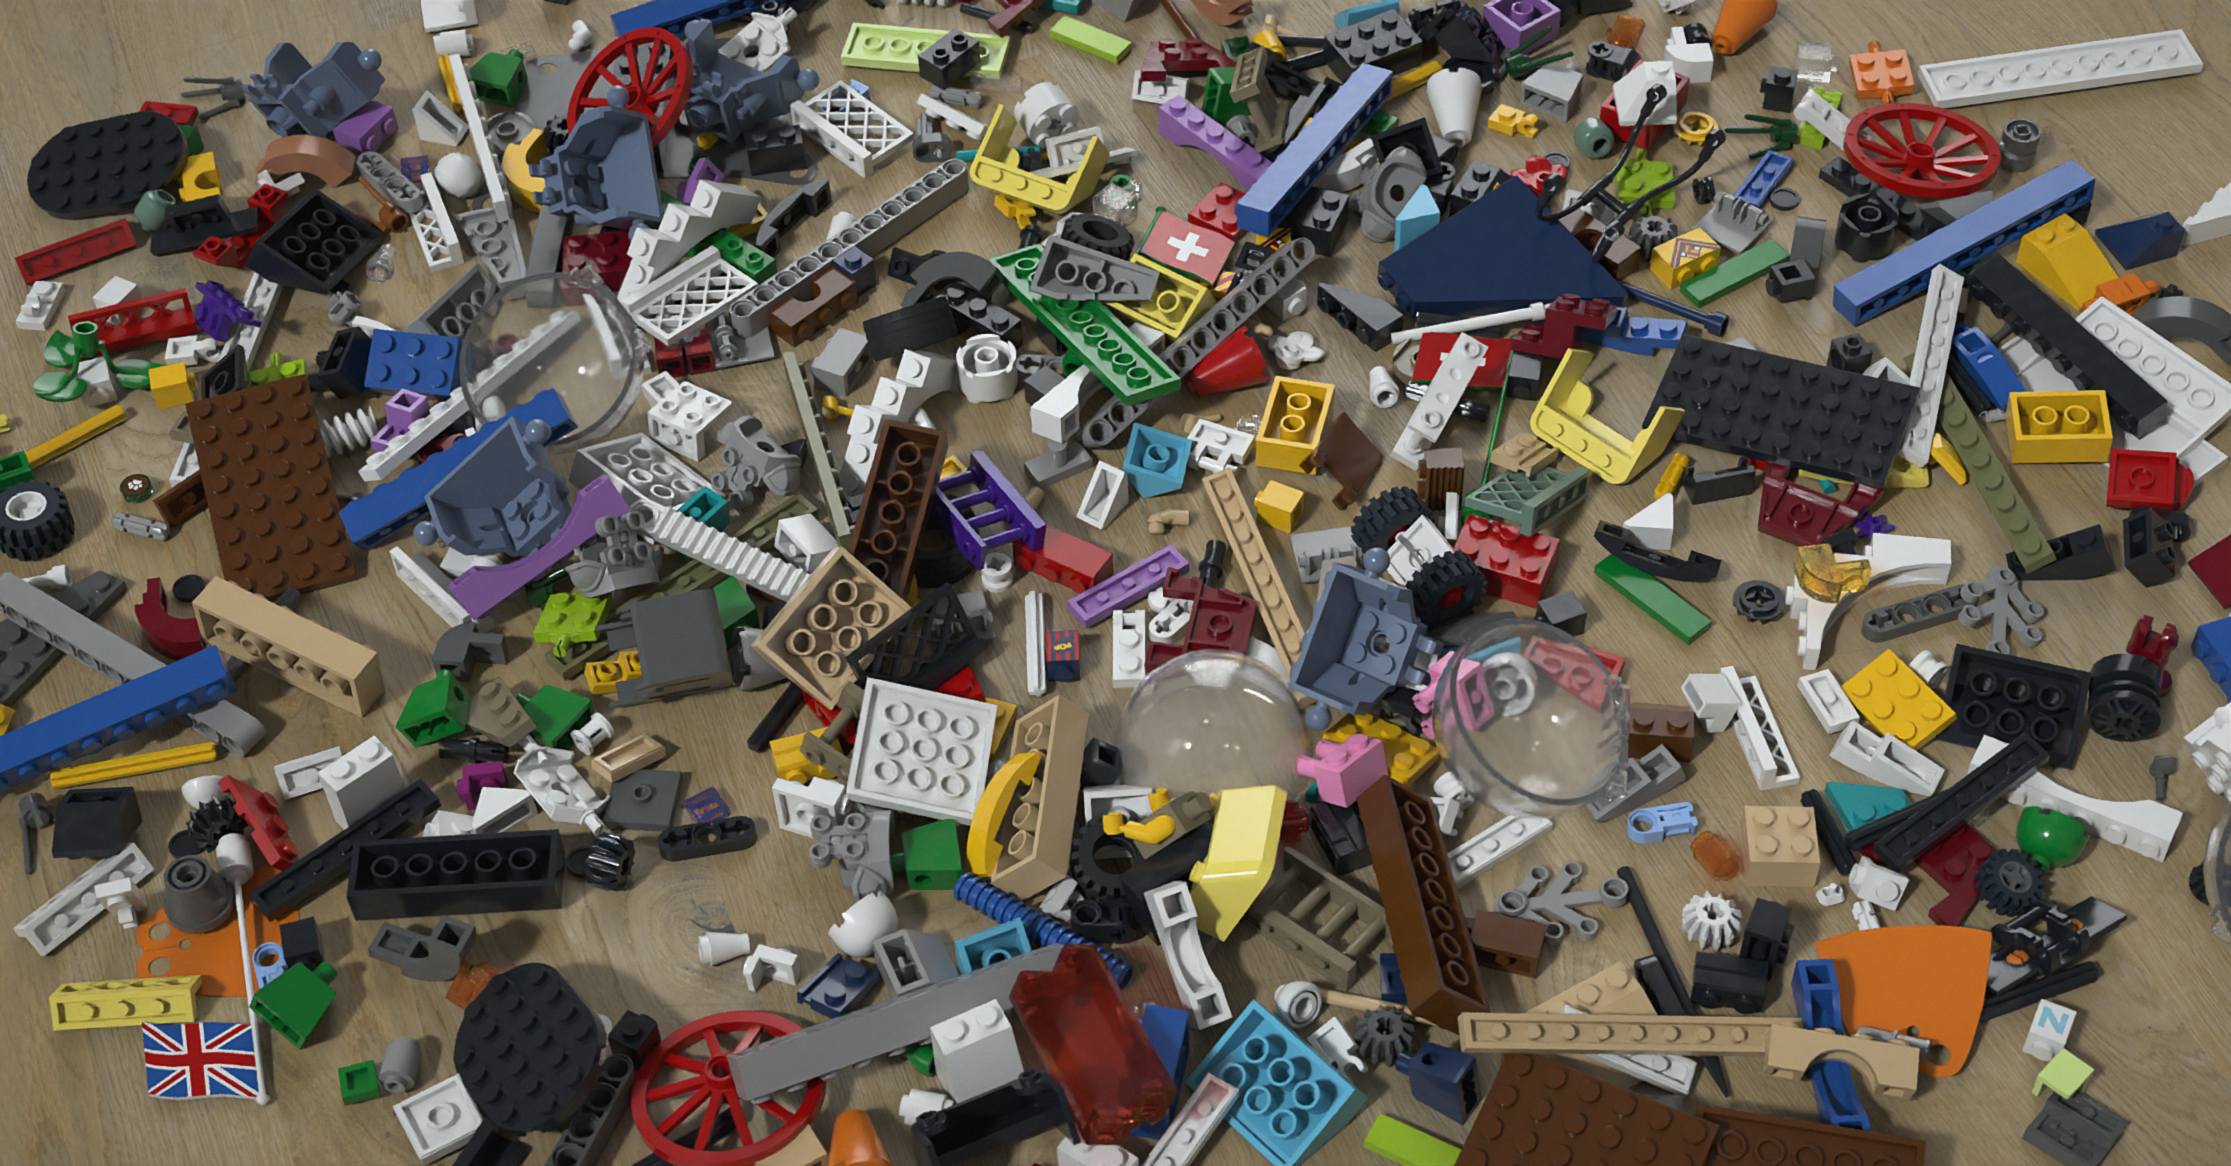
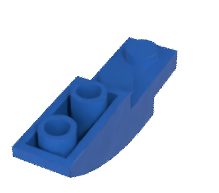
M1617 307L1616 318L1605 330L1585 327L1583 339L1619 351L1653 356L1656 348L1676 349L1682 334L1686 335L1688 332L1687 320L1629 317L1627 308Z
M1963 321L1955 325L1950 352L1969 372L1971 378L1988 399L2001 411L2007 409L2010 392H2027L2002 354L1977 326L1970 328Z

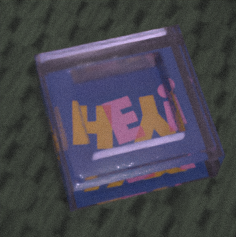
M428 155L400 159L401 174L412 183L422 182L420 175L430 173Z
M714 786L684 801L685 808L696 823L724 819L730 816L729 807Z

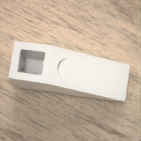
M2231 182L2225 188H2219L2209 203L2204 202L2194 217L2189 216L2182 226L2185 231L2180 245L2188 246L2231 234Z

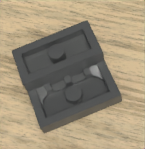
M1514 611L1462 615L1440 624L1426 636L1445 643L1444 646L1469 645L1476 637L1498 635L1517 616Z
M2054 1091L2046 1101L2043 1110L2027 1127L2022 1139L2065 1166H2099L2125 1130L2128 1121L2079 1091H2076L2070 1099H2065Z

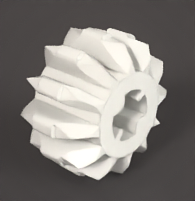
M1708 890L1703 894V898L1694 895L1690 900V904H1686L1683 908L1682 932L1688 933L1689 943L1699 941L1701 950L1706 945H1711L1715 951L1720 948L1721 944L1730 947L1733 939L1737 938L1741 931V910L1735 909L1734 899L1724 901L1722 892L1717 897H1712Z

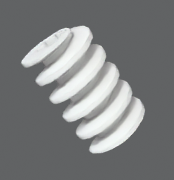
M370 406L367 416L361 409H357L356 419L347 412L345 413L344 423L337 416L333 417V426H330L325 419L321 421V433L327 457L331 458L332 448L339 455L343 454L344 444L351 451H354L355 441H358L364 448L367 445V438L372 439L378 433Z

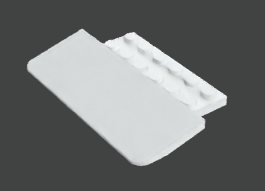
M2102 296L2074 319L2168 401L2166 419L2138 438L2129 431L2122 430L2116 420L2109 414L2113 436L2111 448L2177 453L2176 458L2180 459L2179 463L2186 469L2187 466L2191 469L2194 476L2193 488L2228 464L2229 457L2204 439L2231 415V383ZM2016 336L1998 349L2027 392L2079 391L2073 381L2065 374L2058 373L2052 363L2043 355H2038L2033 350L2031 344L2023 337ZM2110 453L2107 462H2100L2107 468H2109Z

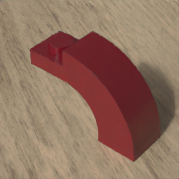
M160 577L147 579V592L142 594L143 603L134 606L137 619L150 646L162 656L175 661L207 649L208 646L202 640L197 619H180L170 616L168 614V596Z

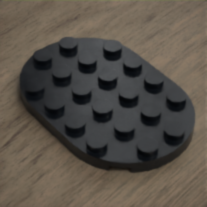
M150 111L135 112L65 127L60 133L46 142L36 156L32 158L27 176L29 194L38 207L50 216L66 220L135 208L147 191L163 189L172 179L177 181L188 158L187 139L175 121L164 114Z
M526 963L516 966L503 974L495 975L477 998L467 1005L464 1011V1018L457 1033L453 1060L457 1074H460L463 1084L491 1121L512 1135L526 1137V1134L539 1130L545 1133L557 1127L568 1119L586 1100L602 1071V1067L598 1063L601 1050L607 1048L606 1031L598 1014L562 973L544 963Z

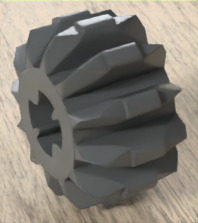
M1648 213L1646 218L1638 216L1636 222L1632 223L1629 230V240L1641 247L1640 256L1644 255L1646 260L1652 256V248L1678 236L1677 225L1672 224L1671 218L1663 219L1661 214L1655 217Z
M1381 1004L1377 1008V1012L1367 1009L1364 1013V1018H1358L1356 1033L1354 1034V1040L1360 1047L1361 1057L1371 1056L1373 1065L1377 1064L1379 1060L1385 1061L1389 1068L1392 1064V1059L1397 1060L1402 1051L1411 1053L1414 1048L1415 1028L1414 1025L1409 1024L1410 1018L1408 1013L1398 1015L1396 1006L1390 1011H1385Z

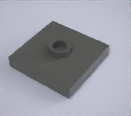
M640 769L612 783L609 794L611 798L607 802L603 824L607 828L660 832L671 828L683 780L682 773L677 771Z

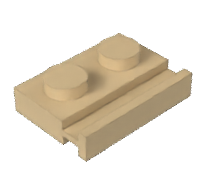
M1519 433L1494 449L1490 462L1516 473L1523 470L1526 472L1525 476L1531 477L1557 459L1559 448H1546L1547 443L1537 440L1536 436L1529 433Z

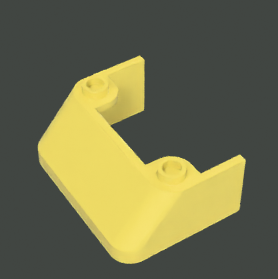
M999 104L970 168V177L974 183L986 190L1056 214L1065 213L1090 197L1110 155L1099 137L1093 135L1077 173L1071 175L1065 185L1019 169L1021 165L1019 153L1014 148L1007 146L1017 121L1004 105Z
M1568 348L1531 416V429L1535 435L1552 446L1558 447L1561 452L1584 467L1591 469L1592 472L1611 484L1628 483L1663 453L1686 411L1682 408L1660 406L1649 427L1641 430L1634 442H1631L1588 414L1594 401V394L1592 389L1580 380L1594 353Z
M1275 785L1221 789L1217 794L1211 793L1209 796L1212 807L1208 811L1210 821L1207 824L1213 830L1206 858L1203 862L1197 861L1191 870L1189 880L1193 881L1190 895L1197 913V929L1223 942L1265 887L1275 865L1287 798V791Z

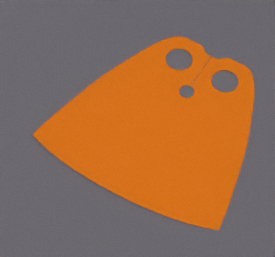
M271 865L255 869L252 878L241 885L254 994L259 990L252 961L254 951L260 945L269 942L277 943L282 947L279 925L299 920L298 904L269 922L252 902L249 893L282 872ZM236 901L229 918L217 928L204 933L190 934L177 930L169 922L164 908L156 911L139 924L137 928V943L142 947L143 955L136 964L137 979L201 975L202 986L195 995L247 997ZM158 923H167L171 927L168 937L158 941L149 937V931L152 926ZM183 940H190L192 943L185 950L181 949L179 944ZM276 954L267 955L262 959L261 965L272 966L278 961L279 956ZM157 958H167L171 963L168 972L160 976H154L149 972L148 968L152 961Z
M1910 925L1854 931L1815 942L1819 959H1833L1840 993L1841 1018L1850 1036L1857 1034L1861 1026L1892 1033L1894 1030H1899V1034L1908 1036L1907 1029L1915 1026L1920 1031V1034L1915 1038L1931 1040V1047L1937 1044L1944 1045L1951 1052V1059L1945 1065H1935L1929 1060L1927 1063L1919 1061L1918 1072L1925 1073L1932 1078L1950 1077L1958 1073L1970 1052L1983 1008L1990 962L1992 932L1957 926Z

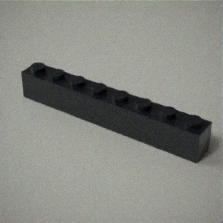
M1997 254L1971 272L1970 292L1973 297L1978 301H1983L1996 318L2003 319L2010 325L2012 331L2018 337H2023L2028 341L2038 355L2046 357L2058 373L2065 374L2073 381L2079 391L2105 390L2109 414L2116 420L2122 430L2129 431L2138 438L2166 419L2168 401L2000 254Z

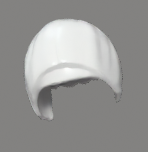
M460 152L444 156L439 160L434 170L437 188L443 194L457 199L471 197L478 191L482 183L481 170L470 156Z

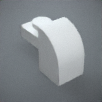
M1672 27L1670 39H1666L1663 61H1672L1674 72L1689 77V83L1711 82L1714 60L1709 43L1687 44L1683 27Z

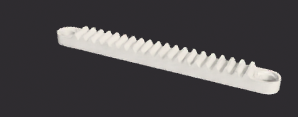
M640 499L630 506L629 511L640 512L642 510H650L653 512L652 519L644 523V526L637 530L638 533L785 602L791 599L811 575L802 568L797 569L791 563L787 564L780 558H774L768 552L763 553L757 547L752 548L746 542L742 543L735 537L731 538L725 532L720 533L714 527H707L705 523L697 522L693 517H686L680 511L675 512L669 506L665 507L648 499ZM899 639L896 640L893 651L897 650Z

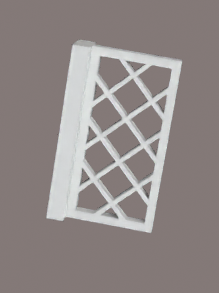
M841 80L806 103L797 100L790 105L792 124L800 125L802 133L864 179L874 174L873 166L914 140V133ZM842 92L847 96V99H832V97ZM816 107H827L826 112H815L813 109ZM831 107H846V112H831ZM850 107H863L866 110L865 112H850ZM830 120H845V126H834L830 123ZM849 120H865L864 126H849ZM869 120H881L884 125L868 126ZM848 134H863V139H851ZM867 134H883V139H867ZM887 134H900L901 137L898 139H887ZM866 147H882V149L872 155L871 152L866 150Z
M710 246L626 297L621 302L626 324L632 328L639 325L661 342L670 346L730 309L733 302L759 285L756 281L721 259L720 250ZM723 272L727 274V277H717ZM726 285L725 290H710V286ZM731 285L745 286L742 289L730 290ZM701 286H705V290L694 291ZM703 299L702 304H687L688 300ZM708 299H724L719 303L708 304ZM678 300H682V304L672 305ZM680 313V318H664L665 314ZM686 313H701L695 318H685ZM655 314H659V319H649ZM663 327H678V329L669 334L663 331Z

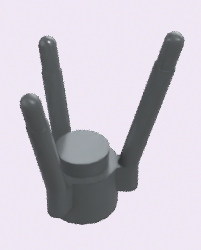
M185 77L183 79L187 83L221 84L220 88L182 92L181 96L183 98L222 94L223 101L229 100V102L200 114L199 119L201 120L229 108L239 107V101L246 100L241 88V79L234 80V77Z
M39 793L28 794L19 802V809L22 814L19 823L22 829L24 864L27 874H31L33 871L29 828L43 829L49 822V819L55 822L56 817L55 806L48 805L45 797Z

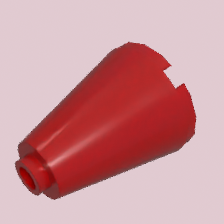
M1243 326L1236 330L1187 372V377L1183 378L1190 394L1196 393L1198 397L1265 383L1270 380V374L1264 376L1262 372L1263 369L1267 368V365L1253 336L1247 339L1244 332L1248 331L1247 327Z

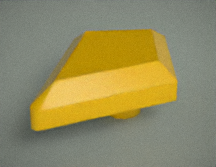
M1934 433L1928 463L1933 465L1938 461L1954 480L1962 486L1967 482L1966 471L1954 446L1940 434Z

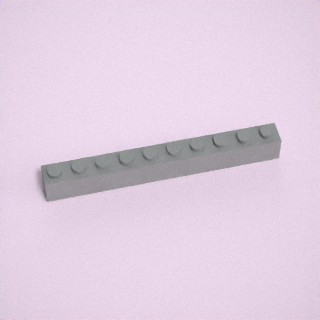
M1053 943L727 1055L738 1097L746 1101L751 1100L752 1104H757L773 1098L772 1092L784 1088L786 1092L804 1088L807 1086L806 1080L818 1076L820 1080L838 1076L841 1074L840 1069L853 1065V1068H860L870 1065L874 1062L873 1057L886 1053L887 1057L895 1056L906 1052V1045L918 1041L919 1045L932 1043L930 1027L992 1000H997L1003 1012L1015 1007L1017 1011L1036 1006V1000L1048 996L1049 1000L1064 997L1069 994V988L1079 984L1068 945Z

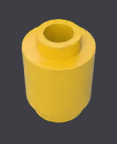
M1263 30L1255 35L1252 40L1253 42L1277 53L1274 61L1281 62L1286 60V49L1273 31Z

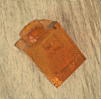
M1618 14L1613 28H1607V42L1635 50L1645 27L1644 19Z
M481 959L478 964L464 961L445 999L465 1010L467 1005L474 1001L489 985L491 979L497 975L499 968Z

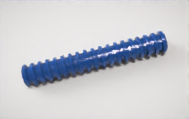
M966 872L957 881L954 887V898L956 900H962L965 905H971V908L976 911L980 910L982 915H988L993 921L997 920L998 924H1003L1020 917L1028 941L1032 940V943L1036 946L1041 945V947L1053 943L1067 944L1073 966L1076 965V968L1080 971L1085 970L1088 976L1094 975V979L1097 981L1103 980V984L1107 987L1112 985V989L1116 992L1125 988L1133 974V965L1131 963H1124L1122 958H1115V955L1111 952L1106 953L1103 947L1097 948V944L1094 942L1088 943V939L1085 937L1079 938V934L1075 931L1071 932L1068 927H1062L1057 921L1053 922L1052 918L1044 917V914L1040 911L1035 912L1033 907H1027L1024 902H1018V899L1013 896L1009 897V894L1005 891L1001 892L998 887H992V884L984 882L980 877H975L971 872Z

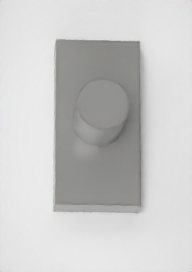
M1051 440L1048 443V453L1024 462L1026 474L1035 486L1040 489L1093 467L1092 458L1078 440L1067 445L1065 441L1059 443Z

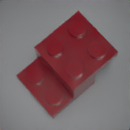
M1563 294L1562 297L1559 296L1546 309L1544 325L1530 323L1528 326H1524L1512 338L1511 350L1563 359L1568 348L1580 349L1582 347L1585 327L1605 330L1616 318L1618 306L1610 305V301L1606 299L1594 298L1591 302L1580 300V296L1576 294Z

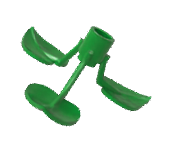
M87 321L79 322L73 326V338L56 330L49 339L44 352L46 363L53 367L67 368L73 365L70 375L63 372L45 373L35 380L33 389L36 396L51 402H68L81 397L87 389V382L76 378L79 362L93 359L98 350L101 351L111 372L116 373V382L127 388L142 389L151 386L149 369L165 365L139 359H128L119 362L117 367L105 348V341L98 339L97 325Z

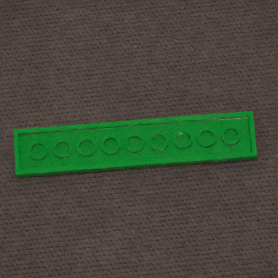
M1039 243L987 259L1006 277L1002 283L1126 406L1137 405L1142 401L1164 396L1181 389V378L1100 301L1055 300L1029 290L1044 248Z

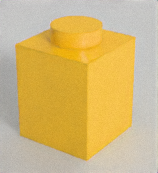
M185 362L149 369L151 391L159 410L194 402L193 390H197L198 385L194 372L188 373Z
M1270 480L1264 491L1260 490L1254 501V507L1257 508V522L1291 534L1304 514V492Z

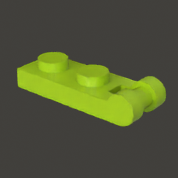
M1815 86L1813 92L1820 95L1839 110L1843 92L1834 91V93L1824 91L1823 87ZM1801 121L1796 144L1822 150L1827 137L1809 122Z

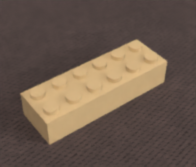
M215 576L192 602L203 642L211 646L216 645L218 649L361 718L365 716L385 692L378 654L372 647L366 644H358L341 632H333L323 627L314 619L301 617L286 606L280 607L268 601L261 594H253L242 589L234 581H226Z
M1060 694L1015 722L1010 759L1019 753L1038 752L1042 755V758L1030 786H1016L1001 821L997 842L1004 847L992 873L991 884L1017 898L1019 901H1024L1052 884L1067 877L1069 871V857L1073 843L1074 820L1077 814L1078 791L1081 786L1080 776L1084 761L1085 740L1088 734L1089 713Z

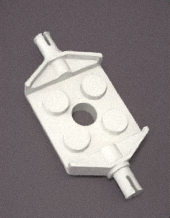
M791 7L780 17L752 12L753 21L721 47L718 52L765 72L782 54H786L791 49L786 34L788 30L786 25L798 16ZM752 51L759 52L754 58H746L747 54Z
M530 734L519 740V745L527 753L518 759L513 773L548 816L554 821L577 823L580 826L587 825L596 837H598V834L600 836L603 832H606L607 826L598 817L605 812L607 802L611 796L607 795L602 801L571 764L575 753L547 746L541 747L533 740Z

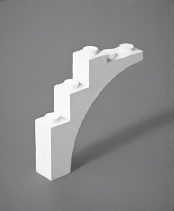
M700 180L690 206L669 203L658 230L636 228L627 255L632 257V261L613 308L624 314L621 302L623 299L671 271L674 265L706 236L727 226L751 223L761 197L739 185Z
M905 349L896 378L880 376L872 405H855L847 431L851 438L839 474V487L843 488L845 497L851 498L865 492L885 418L906 422L913 412L931 396L942 391H950L957 373L956 360L932 352Z
M1873 533L1870 546H1864L1863 556L1834 553L1831 566H1825L1824 576L1795 573L1792 586H1786L1785 605H1790V618L1798 619L1797 630L1803 631V636H1799L1797 644V655L1803 656V669L1816 670L1821 644L1827 631L1837 618L1854 604L1873 594L1896 587L1918 584L1946 585L1951 568V540Z

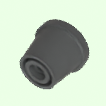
M198 855L182 856L174 860L166 868L164 873L166 889L164 910L174 928L184 933H204L217 928L229 918L235 907L236 898L230 882H227L225 877L221 878L205 858Z

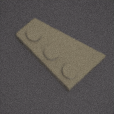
M500 677L493 682L485 684L477 694L469 699L466 727L470 732L475 734L477 732L483 733L488 739L511 747L537 728Z

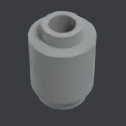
M397 1037L392 1041V1044L387 1046L378 1079L388 1091L401 1093L414 1086L422 1058L420 1044L417 1041L408 1037Z

